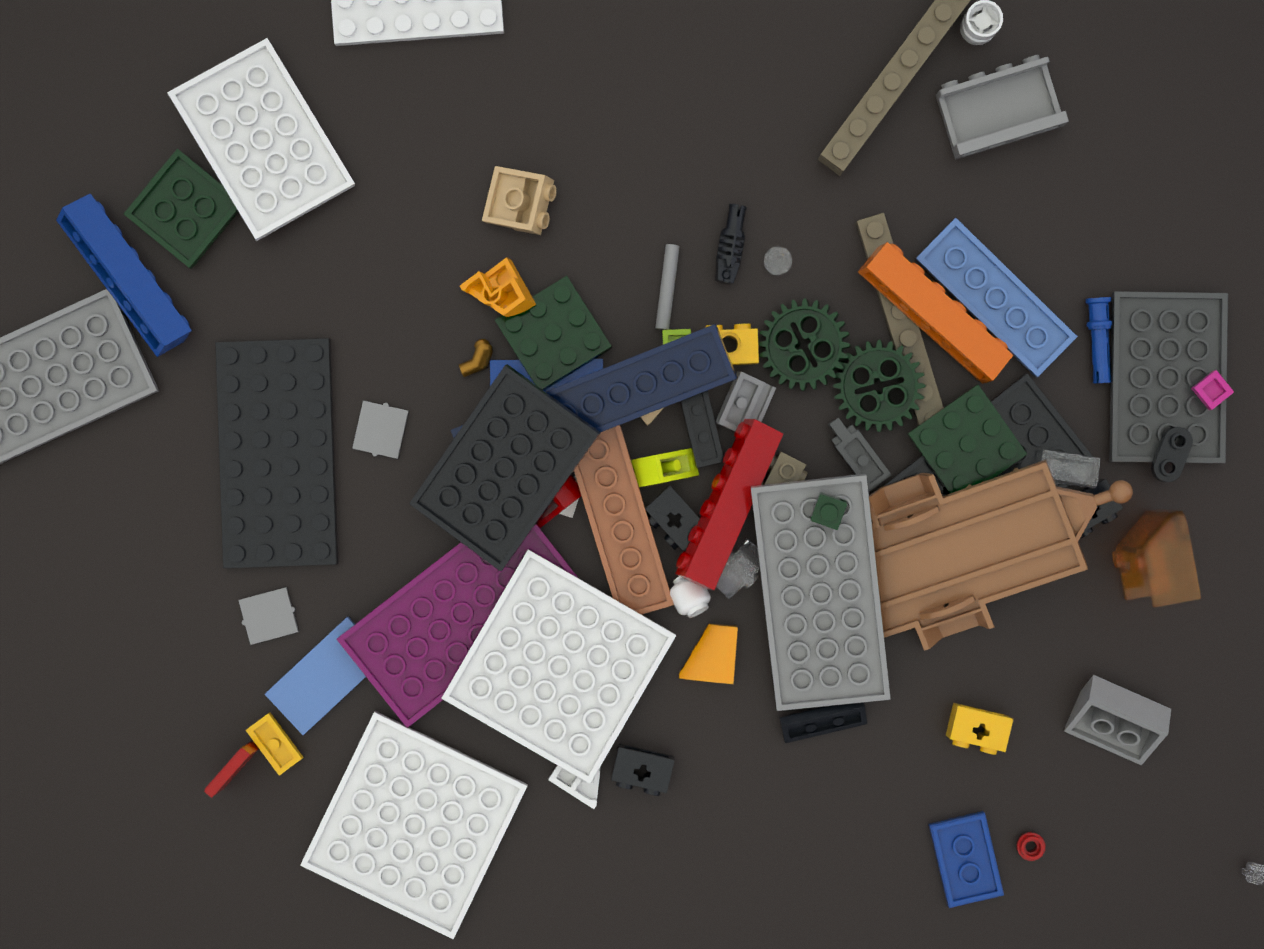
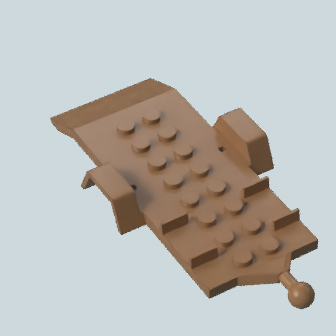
M1047 460L1021 469L1015 468L1013 472L973 486L969 484L965 489L942 496L934 474L920 473L879 488L869 495L884 638L915 628L925 651L946 636L976 626H982L987 629L994 628L985 605L986 603L1088 570V565L1078 542L1095 513L1097 506L1111 501L1122 504L1131 499L1133 495L1131 485L1126 481L1118 480L1111 484L1109 490L1095 495L1057 487Z

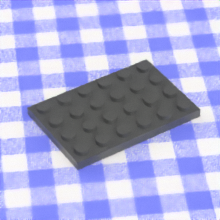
M1112 292V382H1110L1109 462H1152L1164 432L1169 428L1182 427L1187 429L1193 438V444L1186 463H1226V399L1213 410H1208L1191 388L1213 370H1217L1227 382L1228 293ZM1180 436L1175 438V445L1178 447L1182 445L1183 440Z

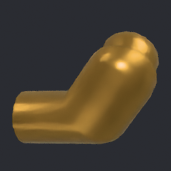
M477 340L474 345L476 349L473 358L459 364L463 377L487 368L493 354L492 346L488 340Z

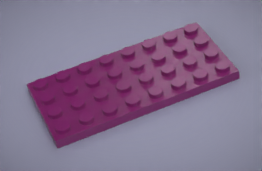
M537 524L533 527L504 570L499 571L460 542L336 639L407 728L443 701L441 699L528 549L578 578Z

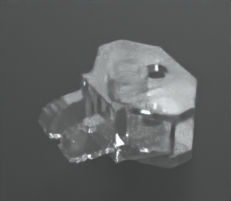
M748 538L734 552L731 551L716 585L728 599L743 586L748 589L759 578L756 574L760 570L758 548Z

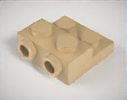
M495 166L482 221L488 224L512 228L516 231L541 235L542 229H546L550 221V216L547 212L549 201L552 202L556 197L557 190L556 186L553 185L554 180L542 174Z

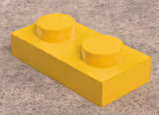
M271 712L246 729L248 735L279 776L304 758Z

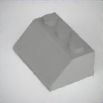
M1093 675L1080 691L1064 732L1142 765L1168 735L1171 708Z

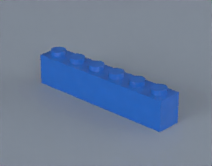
M88 194L62 207L56 221L154 354L158 357L183 343L192 331L187 319L175 309L170 296L158 286L153 273L141 263L138 253L124 240L119 227L113 224L107 217L102 204L96 201L91 194Z

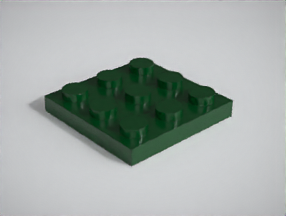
M177 148L124 212V215L188 268L192 269L236 216L238 210L223 185Z
M567 276L534 295L532 298L536 305L527 311L510 317L502 315L495 319L497 326L531 380L543 391L612 349L608 339Z
M978 384L907 433L949 494L965 489L969 484L973 486L993 479L1027 455Z

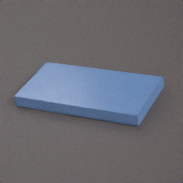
M349 616L265 693V696L302 735L309 731L366 677L336 640L355 625Z

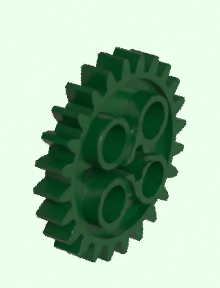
M806 298L803 299L802 306H798L797 302L792 300L791 309L781 304L783 313L779 315L777 312L772 311L771 313L775 320L773 322L764 321L769 330L760 331V334L766 337V341L758 342V345L766 348V351L760 353L759 357L768 358V361L763 365L765 369L774 368L770 377L774 378L781 375L779 384L783 385L787 380H790V389L793 390L797 383H799L801 391H805L807 384L810 383L813 390H817V381H821V383L827 386L826 377L828 375L834 379L837 378L834 372L835 368L844 370L840 359H849V356L843 353V349L850 348L851 344L843 342V339L850 336V333L841 332L840 329L846 323L844 321L835 322L839 316L837 312L828 315L829 305L826 304L820 310L818 300L814 301L812 307L809 306ZM810 318L816 319V330L812 333L804 332V322ZM792 323H796L800 334L806 341L811 340L808 348L818 364L817 367H813L807 353L803 349H798L801 342L791 327ZM785 332L791 333V344L781 347L778 342L779 336ZM822 343H828L831 347L830 354L825 358L818 357L816 353L817 347ZM796 357H803L806 361L805 368L802 371L795 372L792 369L793 360Z
M882 340L877 341L876 348H873L870 341L866 342V350H863L859 345L855 346L857 355L854 356L851 353H846L849 356V363L840 362L844 366L843 373H836L837 377L841 379V383H836L833 387L841 389V393L834 396V398L843 399L844 401L840 405L839 410L848 408L849 412L846 415V419L856 416L855 426H859L864 421L866 422L865 428L867 431L870 430L873 424H876L877 432L882 431L883 424H886L889 431L893 430L894 421L903 426V416L909 419L913 418L910 412L911 408L920 410V406L915 403L916 399H925L924 395L918 393L919 389L926 387V384L919 383L918 381L925 373H916L915 370L921 363H911L910 360L914 354L911 352L904 356L903 345L897 350H893V341H890L886 348L883 347ZM888 360L894 361L897 365V372L891 377L886 376L882 370L883 364ZM861 367L867 369L870 376L865 384L857 382L855 378L856 371ZM900 377L904 378L903 383L884 387L882 394H880L879 390L862 394L855 393L856 389L876 384L877 378L881 382ZM894 388H900L904 392L905 398L900 404H895L890 399V392ZM867 395L873 396L877 401V406L873 411H867L862 405L863 398Z

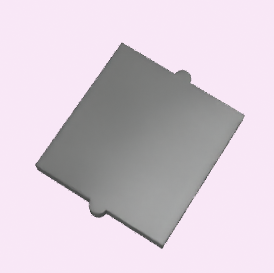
M363 401L352 449L370 452L375 457L383 455L398 459L409 411L390 407L388 403L381 405Z
M287 587L238 600L244 619L242 620V625L246 627L250 645L299 632L294 615L296 608L292 607Z

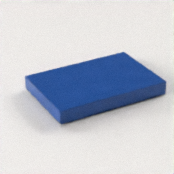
M984 811L929 824L949 908L1004 895Z

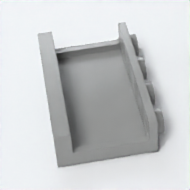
M1034 55L1022 60L1023 64L1015 67L1012 66V63L997 67L995 69L996 73L986 75L985 72H979L969 76V81L959 84L958 80H953L941 85L942 89L935 96L955 160L1060 128L1069 122L1066 111L1061 112L1047 67V64L1050 62L1048 57L1040 59L1039 55Z

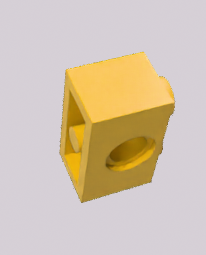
M735 324L734 329L723 330V325H717L722 339L731 337L737 343L736 350L728 353L732 365H753L759 363L758 329H751V324Z

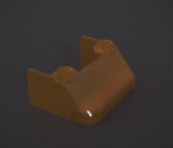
M1166 509L1145 511L1117 545L1116 551L1113 552V562L1120 571L1125 600L1151 596L1153 607L1201 599L1190 535L1184 513L1181 510Z

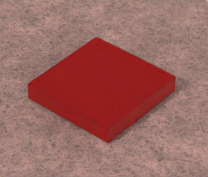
M250 741L239 749L205 788L204 792L213 798L229 784L259 750L254 741Z

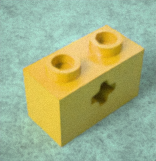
M953 703L946 736L953 740L952 744L955 746L969 748V745L973 744L980 746L979 751L996 755L997 750L1006 752L1013 718L1008 715ZM982 726L985 729L984 733L979 732L977 735L973 732V727L978 728Z

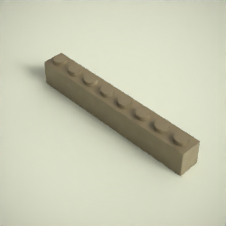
M935 0L817 160L841 176L971 0Z

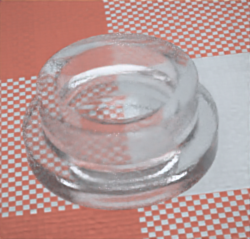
M773 247L764 256V266L773 275L786 273L792 265V256L783 247Z
M1247 862L1246 867L1242 868L1241 871L1246 876V881L1263 885L1264 866Z

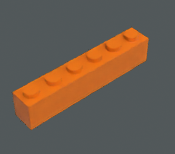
M886 242L877 247L859 269L858 273L982 384L993 381L1013 357V354L1007 350V344L988 333L985 324L968 315L966 308L960 302L949 298L945 294V289L939 283L929 280L919 265L909 262L903 256L904 253L898 246Z

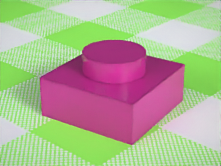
M1217 370L1210 372L1191 388L1208 410H1213L1234 393Z

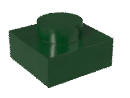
M820 492L810 521L838 530L848 504L847 501Z

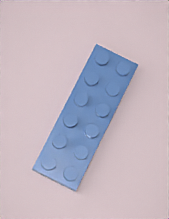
M957 218L953 219L915 258L975 319L985 324L987 331L994 338H999L1008 346L1007 350L1035 378L1078 337Z

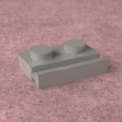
M737 371L736 375L738 378L733 380L715 423L735 431L744 419H756L762 422L776 387L766 384L746 373Z

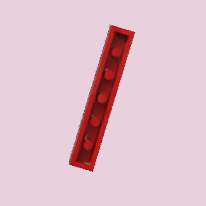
M744 419L737 426L734 434L736 439L732 448H729L724 455L723 463L725 464L721 473L715 476L711 485L712 493L700 509V520L697 526H694L689 533L688 541L690 542L686 551L681 553L677 560L676 566L678 569L675 574L706 589L715 590L753 504L751 486L762 484L783 437V433L756 419Z

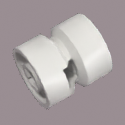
M989 0L975 2L962 17L960 23L962 37L973 45L988 43L1002 26L1003 13L1000 7L995 2Z

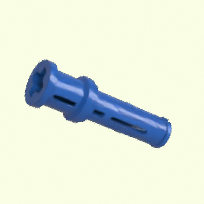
M1111 297L1087 298L1085 302L1089 305V322H1087L1088 330H1091L1093 383L1112 382L1109 329L1112 326V321L1109 320V302H1111Z

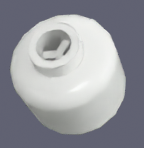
M680 576L673 581L674 586L670 589V596L679 614L688 615L689 618H692L709 608L707 604L710 602L711 595L706 588Z

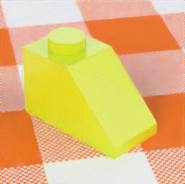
M692 448L631 460L639 487L699 475Z

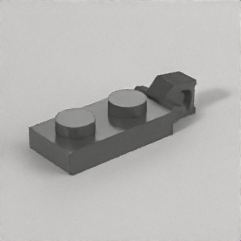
M839 417L828 423V426L836 435L831 441L855 475L866 473L868 492L891 476L889 470L858 429H855L853 425L846 428Z

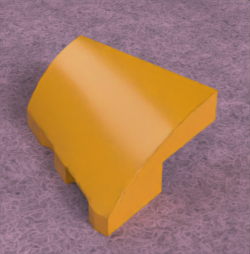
M507 257L485 274L478 271L460 285L461 290L474 296L505 317L520 314L536 305L514 263Z
M708 624L684 667L680 670L679 679L733 684L738 627L734 625Z

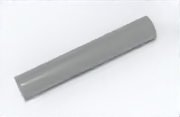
M666 244L655 329L669 330L680 248L678 245Z

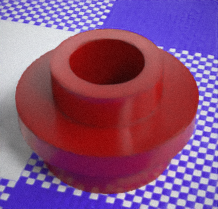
M1027 832L1021 835L1016 845L1019 855L1028 861H1035L1041 858L1046 847L1043 838L1034 832ZM1033 841L1035 843L1034 849L1031 851L1026 850V844Z

